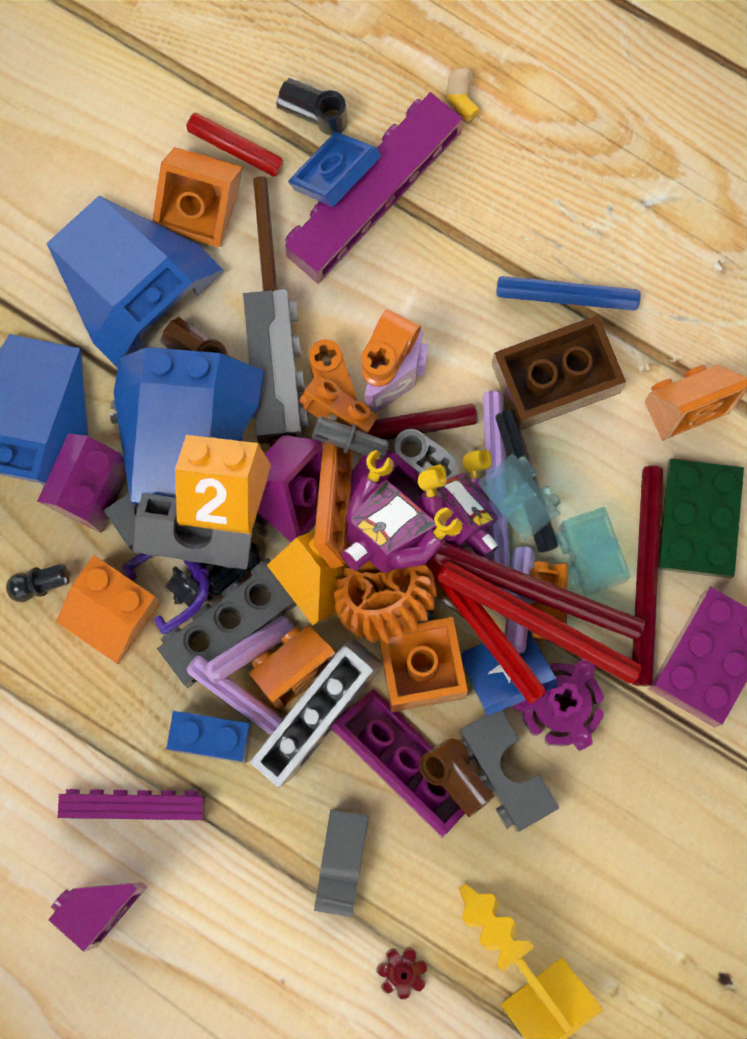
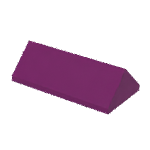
M374 689L369 691L331 726L332 731L441 838L463 817L464 811L442 784L433 785L429 783L420 772L419 760L421 756L434 747L398 712L391 713L390 704Z

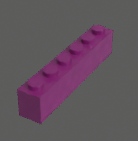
M429 92L423 100L416 99L406 112L407 117L399 125L393 124L387 129L382 137L383 142L377 147L381 157L334 207L318 202L310 212V219L302 227L300 225L295 226L285 239L287 258L317 284L332 271L461 134L463 118L433 93Z

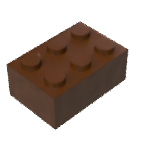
M599 315L494 352L491 364L509 409L515 411L521 430L618 395L626 383Z

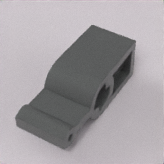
M330 809L314 911L347 917L353 916L369 816Z

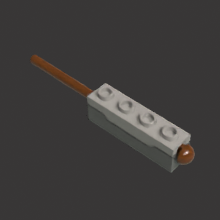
M259 176L253 179L263 291L243 293L249 364L265 372L260 407L255 415L256 436L259 444L269 443L271 448L282 435L302 438L301 428H308L307 410L303 409L304 406H299L298 393H303L305 387L303 370L296 371L295 358L301 357L299 335L292 336L291 323L298 322L296 300L289 301L287 289H277L267 177Z

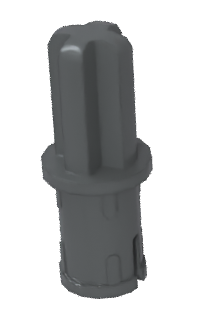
M321 415L312 439L344 449L343 453L346 454L348 449L367 456L372 451L378 450L381 453L379 460L385 457L389 443L384 439L355 430V424L351 427Z

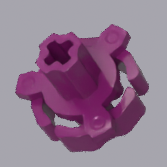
M581 659L575 666L566 663H551L549 667L553 674H566L555 676L558 687L546 691V694L533 704L525 700L513 705V709L523 712V720L529 733L533 736H538L542 733V730L533 720V711L536 712L538 719L548 729L569 733V735L560 738L546 734L544 741L548 746L566 747L573 744L578 751L584 750L593 744L591 733L596 730L604 717L602 710L597 708L589 725L585 727L583 725L590 716L592 708L591 695L588 689L592 693L595 705L600 704L604 700V694L597 681L593 678L596 666L584 659ZM561 696L568 698L569 702L574 704V707L569 706L566 711L560 710V703L554 701V698H560Z

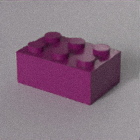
M709 587L700 596L653 679L652 685L648 689L715 728L723 725L747 682V607L718 590Z

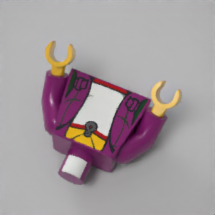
M378 450L372 451L367 457V466L370 472L368 475H363L352 496L346 516L348 524L347 540L351 545L342 552V557L353 570H358L368 561L384 573H389L396 568L403 569L422 566L445 543L444 537L446 535L453 536L460 533L462 521L456 518L449 526H445L446 521L453 515L451 509H440L433 520L389 481L385 479L380 483L378 481L380 476L390 474L394 465L392 459L388 457L384 466L376 469V461L381 453Z
M476 450L468 452L463 457V466L470 472V477L466 473H462L447 479L446 471L442 465L427 467L425 471L421 472L418 477V484L422 490L426 491L414 504L433 520L440 509H451L453 515L446 521L445 526H449L454 519L458 518L462 521V530L457 535H446L444 537L445 542L462 549L470 546L477 555L488 558L499 547L487 533L497 522L498 518L484 498V478H481L480 470L490 468L492 457L489 450Z

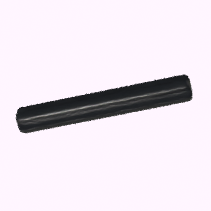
M513 409L502 411L496 415L495 419L537 549L540 553L554 550L558 547L557 538L517 416Z

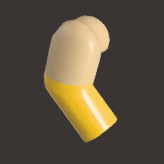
M457 68L448 78L447 100L467 122H470L480 112L477 105L468 97L470 82L474 80V77L468 68Z

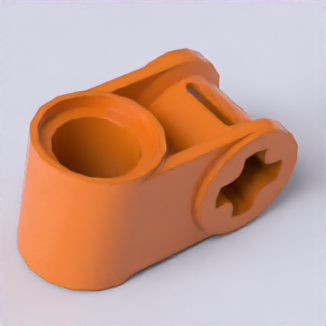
M388 309L382 313L361 356L362 376L368 384L375 387H384L391 383L405 357L411 352L421 331V325ZM380 360L385 362V366L380 365L377 369L372 368V364L377 365Z
M328 339L315 342L309 351L313 379L318 374L324 379L331 380L337 384L340 390L357 400L339 345ZM327 353V356L331 358V365L324 366V363L320 361V354Z

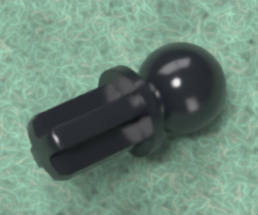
M252 542L247 570L226 568L219 565L208 577L210 585L208 592L212 595H220L236 580L242 581L245 578L244 571L252 570L261 562L262 551L260 547Z
M61 563L44 569L35 567L30 569L28 574L16 573L12 575L6 583V592L12 600L26 602L34 594L42 597L49 590L68 585L71 573L70 570H67L65 564Z

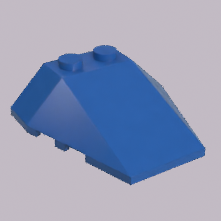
M146 347L119 359L113 393L130 502L139 505L142 493L176 498L175 468L186 435L242 441V435L252 417H255L260 407L265 375L264 370L221 353Z

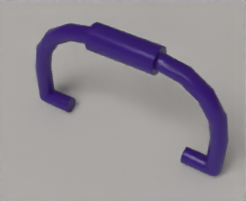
M140 553L124 563L122 570L127 578L134 581L137 575L133 569L154 556ZM183 560L195 580L199 582V592L188 608L167 623L160 615L154 618V623L160 633L167 634L186 622L200 610L207 599L210 586L208 581L209 572L203 563Z

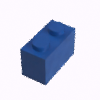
M173 711L166 749L172 752L246 764L253 726L245 722Z

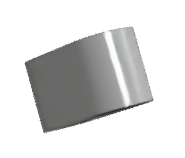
M408 429L402 431L397 436L394 443V453L398 454L419 475L427 467L444 465L447 467V479L457 476L458 463L455 457L418 430ZM413 442L419 445L421 452L415 457H407L400 449L404 444ZM428 454H431L430 463L426 461Z

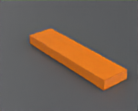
M323 442L314 548L333 569L344 566L345 563L342 552L346 549L348 524L346 516L350 503L354 451L348 449L346 454L343 453L344 449Z

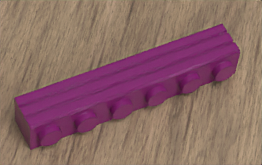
M66 789L65 794H59L57 818L204 820L205 796H199V791H185V795H175L176 791L161 790V795H152V790H137V795H128V790H113V794H104V790L90 789L89 794H80V789Z

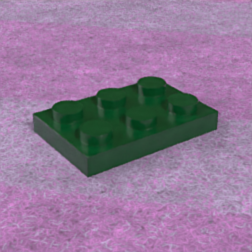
M670 458L667 466L658 570L729 579L735 576L744 467Z

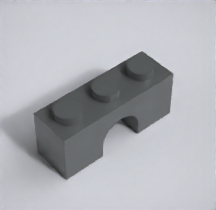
M142 493L135 518L133 552L247 570L254 525L251 534L179 525L177 522L176 498Z
M503 710L489 716L485 715L460 729L459 733L462 739L459 741L468 750L470 760L474 758L481 772L477 774L478 778L491 793L495 794L501 806L496 808V812L506 829L513 826L516 832H520L559 809L540 774L526 782L519 783L511 781L502 772L500 760L503 752L520 741Z

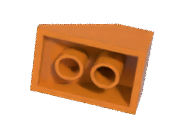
M700 365L687 371L684 374L686 377L674 383L671 379H666L651 387L652 392L649 393L644 402L662 441L729 414L747 392V377L720 365L706 369L705 365Z
M309 625L303 630L299 626L295 627L281 639L284 644L273 654L269 650L265 651L251 663L254 669L249 672L250 676L279 712L306 691L335 656L334 650Z

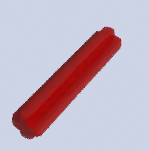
M193 113L186 124L187 131L272 177H276L282 170L284 164L282 157L198 113Z

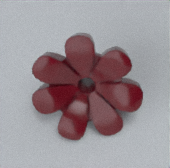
M395 948L389 949L386 952V958L389 963L378 964L377 974L381 977H386V980L381 984V989L384 993L390 994L396 989L397 997L405 1000L409 998L411 988L417 992L424 989L425 981L419 975L424 974L428 967L424 960L414 961L417 954L413 948H406L403 956H400ZM402 972H406L405 977H400Z

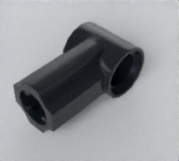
M291 78L283 82L276 102L277 109L317 125L320 131L326 135H332L334 132L341 133L345 130L348 124L345 99L342 94L333 90L321 91ZM328 110L338 111V113L334 116L324 115V113Z

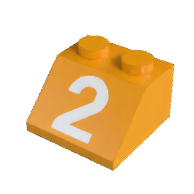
M186 435L175 468L178 524L251 534L271 468V464L260 445L252 442Z

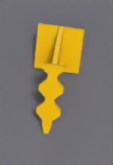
M465 883L459 887L462 900L465 903L461 917L468 927H483L479 942L485 950H501L497 963L501 972L514 964L527 981L524 987L500 1004L525 1039H567L604 1011L562 957L535 977L521 958L531 951L534 946L529 940L514 941L517 925L511 917H495L499 906L493 894H477L473 888Z

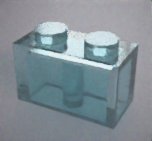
M511 454L477 483L525 542L560 514L556 507L561 504V501L548 485L543 489L538 486L532 478L537 474V471L524 456L518 460Z
M605 506L561 522L559 526L560 532L556 533L557 542L562 554H569L573 565L572 568H569L571 581L576 590L581 588L584 597L626 583L631 578Z

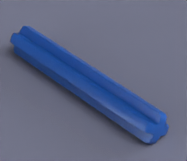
M500 276L498 278L496 289L497 296L500 298L632 311L638 309L641 298L638 289Z

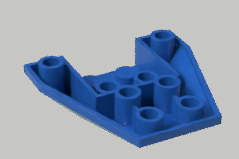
M101 196L92 201L46 243L93 344L117 369L119 359L140 350L145 345L141 336L189 291L192 290L198 296L224 272L223 268L200 245Z
M9 334L0 348V475L40 483L44 487L67 435L88 436L82 353L80 348Z

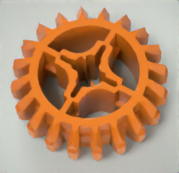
M368 561L358 570L344 568L345 578L336 580L338 590L333 593L336 603L334 605L335 611L346 630H349L350 633H353L360 640L367 638V640L374 644L381 637L388 644L394 635L403 639L404 632L408 629L417 632L416 623L418 621H428L426 611L435 609L433 598L437 596V588L434 582V575L427 564L403 569L396 568L389 573H384Z

